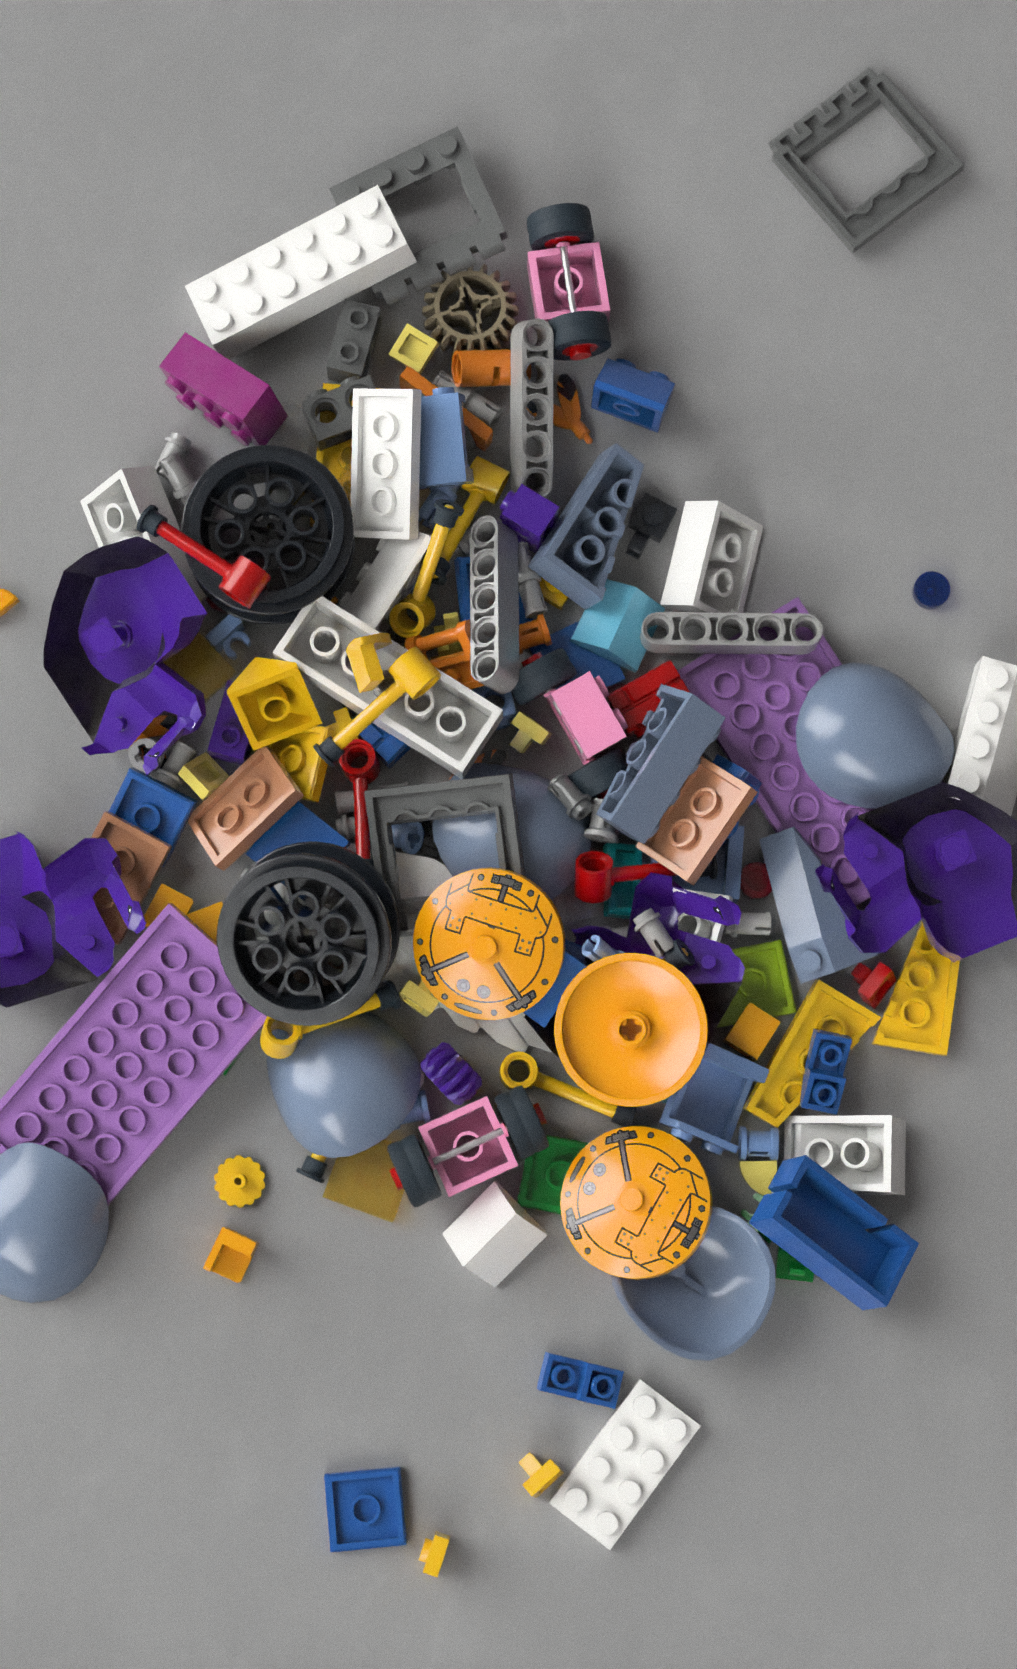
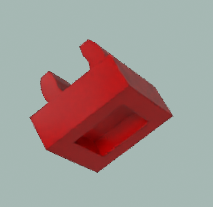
M859 962L851 972V975L855 977L853 980L861 986L858 989V993L862 1001L874 1010L897 981L892 969L882 962H879L873 971Z

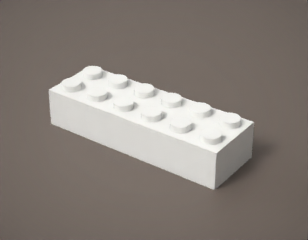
M376 185L191 282L185 287L213 347L219 354L230 360L407 268L417 261L381 189Z
M322 596L301 609L273 651L275 660L297 663L305 681L360 714L395 682L388 670L408 650L391 640V645L376 650L384 680L374 690L359 693L346 648L355 638L380 632ZM437 669L441 677L425 694L413 700L405 692L372 723L455 776L464 779L502 721L503 710Z

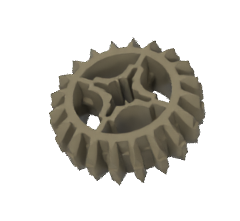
M485 263L480 267L479 271H474L473 265L467 268V271H461L452 276L442 270L441 274L444 279L442 283L438 282L431 285L430 289L432 292L424 294V302L428 304L422 307V315L427 317L424 321V328L426 330H433L430 334L431 338L436 341L442 340L440 349L443 352L447 351L451 346L454 347L453 354L455 351L488 350V346L493 350H500L501 344L499 339L509 342L511 334L508 330H512L517 324L513 317L519 315V307L513 304L517 301L516 293L508 292L511 283L508 280L499 282L500 272L498 270L492 272L490 276L487 275L488 267ZM471 288L481 289L488 294L477 295L472 292ZM458 291V302L449 306V310L441 312L445 300L452 293ZM465 299L472 311L476 312L475 322L472 315L465 311ZM500 310L499 317L494 325L483 332L482 321L492 316L493 311ZM464 327L469 330L471 335L456 332L452 328Z

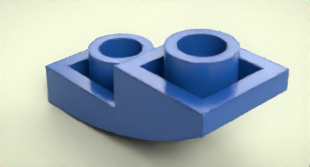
M813 1029L800 1098V1106L802 1108L837 1115L846 1083V1078L843 1074L852 1044L850 1036Z
M545 1352L537 1390L615 1409L624 1371Z

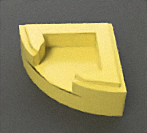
M777 1160L739 1161L742 1177L755 1192L762 1196L773 1193L768 1187L777 1172Z

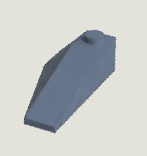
M795 826L759 839L787 948L801 984L880 954L861 953L848 939L844 915L832 894L822 890L815 875V869L822 865V861Z

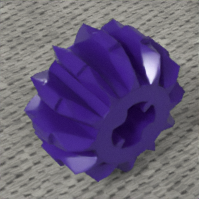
M442 1042L437 1047H433L420 1063L421 1070L454 1104L462 1105L465 1101L470 1100L482 1085L481 1076L449 1043Z

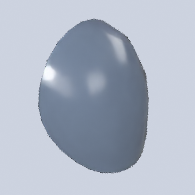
M849 662L832 668L821 676L809 690L799 712L796 725V743L803 768L819 789L845 804L876 809L935 786L945 776L953 759L954 738L931 704L902 677L882 667Z
M488 762L473 763L464 779L513 773L526 878L537 884L551 900L554 899L575 879L576 858L580 854L590 851L592 840L584 837L585 829H589L590 825L589 816L587 815L581 820H576L575 817L570 818L566 813V807L548 790L547 787L550 786V779L520 768ZM454 775L450 780H459L460 778ZM495 813L433 820L432 831L435 845L442 861L453 877L462 872L477 868H499L495 833H498Z
M370 1011L303 1034V1038L298 1041L295 1051L286 1058L275 1059L268 1055L266 1058L272 1093L288 1130L305 1149L328 1158L352 1156L371 1148L387 1138L412 1110L420 1091L421 1071L413 1049L395 1028ZM276 1029L273 1031V1035L278 1039L283 1040L290 1037L284 1030Z
M30 1142L21 1143L0 1154V1294L13 1300L29 1303L53 1301L77 1288L90 1275L98 1263L106 1244L108 1233V1205L101 1186L85 1169L73 1160L44 1145Z
M712 1206L711 1221L702 1243L694 1254L678 1268L659 1277L641 1280L625 1279L611 1275L612 1285L617 1298L635 1324L651 1340L665 1350L690 1360H714L729 1355L743 1346L761 1327L770 1310L775 1293V1265L769 1248L762 1237L739 1216L716 1206Z

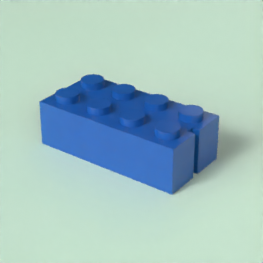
M807 1155L782 1161L768 1187L773 1193L763 1196L749 1224L861 1310L887 1307L919 1243L895 1224L886 1225L888 1219Z

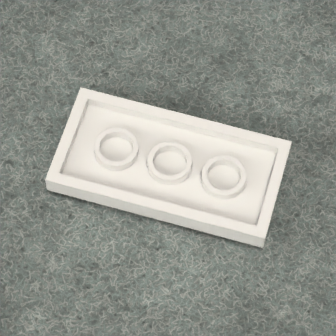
M353 389L351 511L354 523V537L418 540L422 393L420 389Z
M639 1378L549 1500V1504L611 1550L701 1425Z

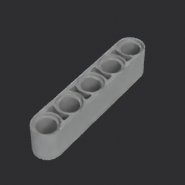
M536 318L519 322L511 332L510 485L511 490L516 493L521 484L526 486V480L532 474L537 480L535 492L545 498L549 495L553 486L554 335L548 322ZM529 327H532L537 332L538 338L534 346L527 340L526 334ZM529 364L534 365L537 369V379L533 383L526 374ZM529 401L534 402L537 406V415L533 420L529 418L526 412ZM531 437L537 443V451L533 456L529 455L526 449V443Z
M487 515L479 518L473 524L470 532V670L472 677L476 681L499 694H506L516 686L519 680L518 538L512 529L496 518Z
M655 612L644 619L640 640L645 649L654 653L803 655L815 650L822 637L823 627L817 617L805 613ZM652 626H661L666 630L667 636L656 640L649 636L647 630ZM689 626H697L703 631L704 636L699 640H691L685 635L684 630ZM728 626L735 627L740 632L741 637L733 641L727 640L722 635L721 630ZM762 627H771L777 633V638L772 641H766L760 637L758 630ZM800 627H806L812 631L814 639L802 641L796 636L795 630Z

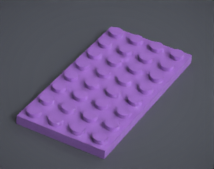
M798 597L772 612L809 614ZM762 627L758 630L760 637L766 641H772L777 638V633L771 627ZM800 627L795 630L796 636L802 641L814 639L812 631L806 627ZM740 632L728 640H737L741 637ZM823 634L815 650L808 654H704L679 669L678 673L690 693L725 717L720 726L721 731L716 741L729 761L747 770L762 782L756 804L775 833L795 826L821 859V864L834 870L855 906L870 898L867 888L844 854L845 842L843 834L848 821L852 817L874 809L845 804L819 789L803 768L797 751L796 725L800 709L809 690L821 676L832 668L842 665Z
M168 903L0 1100V1154L21 1143L30 1142L49 1147L67 1156L85 1169L101 1186L108 1206L262 1029L267 1017L248 1004L231 985L222 967L217 943L173 903Z

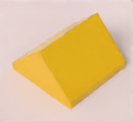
M255 657L226 690L253 751L322 724L316 706L295 662Z

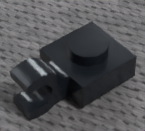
M645 492L628 524V527L636 532L629 542L625 554L639 560L649 539L660 544L677 512V508Z

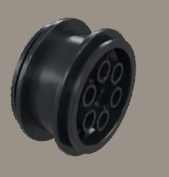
M259 445L232 452L212 464L201 475L193 486L183 510L181 532L219 557L226 560L237 553L239 556H244L247 559L260 557L265 561L263 570L270 576L271 569L272 571L280 569L286 588L271 591L270 579L253 605L248 609L230 598L218 587L223 581L221 575L184 552L194 578L205 595L220 609L243 621L262 625L291 623L302 608L315 602L323 596L331 601L343 586L351 570L355 553L353 515L346 493L335 476L323 464L301 451L284 446ZM266 483L265 496H257L254 488L255 484ZM277 488H286L290 491L291 495L287 501L276 503L270 498L272 492ZM305 493L314 500L306 506L295 507ZM241 494H247L254 498L253 504L247 509L241 510L234 506L235 499ZM220 509L235 516L233 519H216ZM269 515L276 516L281 520L270 519ZM263 516V519L261 521L256 520L259 517ZM309 516L315 521L314 526L308 531L297 530L294 524L299 517ZM227 529H236L241 533V536L236 543L226 544L221 541L222 533ZM270 529H274L278 539H271L269 544H265L261 534H268ZM304 541L326 545L322 558L305 549ZM291 550L298 551L302 555L301 561L295 566H287L281 561L282 556Z
M317 841L288 844L273 850L259 859L230 890L221 908L217 926V947L220 961L227 978L237 993L262 1014L284 1023L303 1026L331 1023L352 1014L362 1007L376 992L390 970L396 957L400 940L398 907L393 893L382 875L367 860L355 852L332 843ZM285 881L290 898L288 904L282 899L274 885ZM333 887L343 894L344 897L331 909V905L328 903L324 905ZM307 895L311 897L315 903V909L312 910L310 907L301 904L298 901V896ZM264 911H275L281 919V924H270L264 916ZM330 918H341L346 923L347 930L341 932L337 928H332L329 922ZM306 927L308 930L315 929L317 934L314 938L312 935L305 936L303 930ZM254 928L267 937H256ZM288 937H292L293 943L296 945L295 949L291 946ZM366 938L365 950L343 944L346 939ZM268 947L275 950L278 955V961H268L262 952V948ZM301 950H304L307 954H301L299 952ZM330 954L339 956L343 960L344 968L335 969L328 964L327 956ZM281 965L288 969L285 975L277 970ZM293 971H305L309 976L310 983L303 984L296 981ZM321 975L330 980L333 985L323 986Z

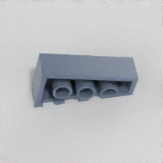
M617 443L597 456L528 565L531 570L535 571L584 610L603 600L606 591L604 587L608 573L612 571L615 561V550L619 539L623 536L626 526L624 525L628 509L632 507L644 468L643 463Z
M661 684L656 694L661 699L656 711H648L642 722L647 727L642 739L636 743H631L626 753V762L628 764L626 770L616 773L596 813L597 816L617 830L642 844H645L658 831L660 819L668 807L672 806L679 798L680 788L687 777L693 774L699 767L700 757L707 746L716 740L721 731L720 726L725 720L723 715L694 694Z

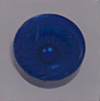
M934 571L921 574L912 588L914 601L920 607L928 610L941 607L950 595L948 580L942 574Z

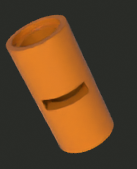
M511 349L455 351L451 366L454 385L456 387L511 386ZM529 364L526 370L529 380L531 378V364Z

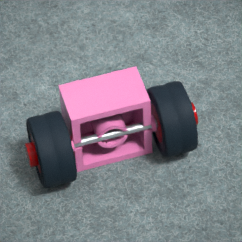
M560 203L540 208L531 213L526 222L529 243L533 250L527 253V271L535 319L545 320L553 330L554 360L577 361L599 355L611 347L612 341L609 332L610 305L599 242H592L594 231L590 210L587 206L579 203Z
M558 648L542 656L541 652H538L521 662L523 668L519 670V680L511 691L520 705H525L544 695L583 764L582 768L568 775L569 779L583 794H589L591 798L597 796L598 799H604L616 773L621 770L625 771L628 764L620 748H615L594 760V756L627 737L623 730L628 728V725L618 708L614 710L610 708L605 699L610 694L600 676L593 678L589 671L556 690L555 688L577 674L576 669L563 648Z
M517 1086L494 1098L503 1120L502 1123H499L486 1096L419 1126L418 1129L430 1153V1156H427V1158L415 1134L387 1146V1151L394 1165V1168L389 1170L398 1191L404 1188L414 1208L437 1199L442 1195L433 1173L436 1169L448 1196L452 1197L517 1167V1161L506 1137L510 1136L521 1159L549 1147L547 1136L542 1125L547 1123L538 1102L532 1104L523 1086Z

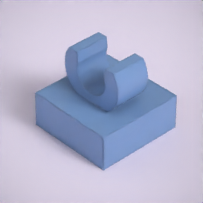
M230 614L205 636L208 644L218 654L224 649L227 657L232 660L238 658L231 649V644L234 641L240 640L248 648L251 646L248 635L243 632L245 629L242 621Z

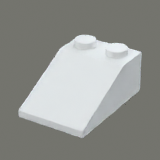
M892 1115L788 1116L784 1120V1160L807 1155L855 1194L905 1195V1119Z

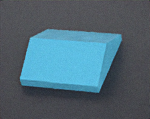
M606 579L604 586L606 591L603 600L584 610L570 642L636 673L647 650L643 647L640 640L642 623L651 613L664 612L665 608L637 587ZM657 625L647 630L651 638L655 633Z

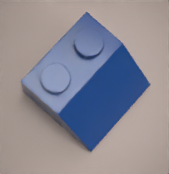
M607 358L594 384L591 408L658 433L672 398L675 383L671 382L670 378L663 373L657 371L647 373L636 369V365L628 360L617 358L614 361Z

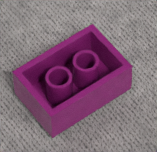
M186 332L159 365V368L167 378L165 384L178 394L175 398L180 404L190 411L197 408L204 412L203 417L219 429L223 425L232 430L231 435L245 446H249L250 443L255 446L267 445L288 417L269 384Z

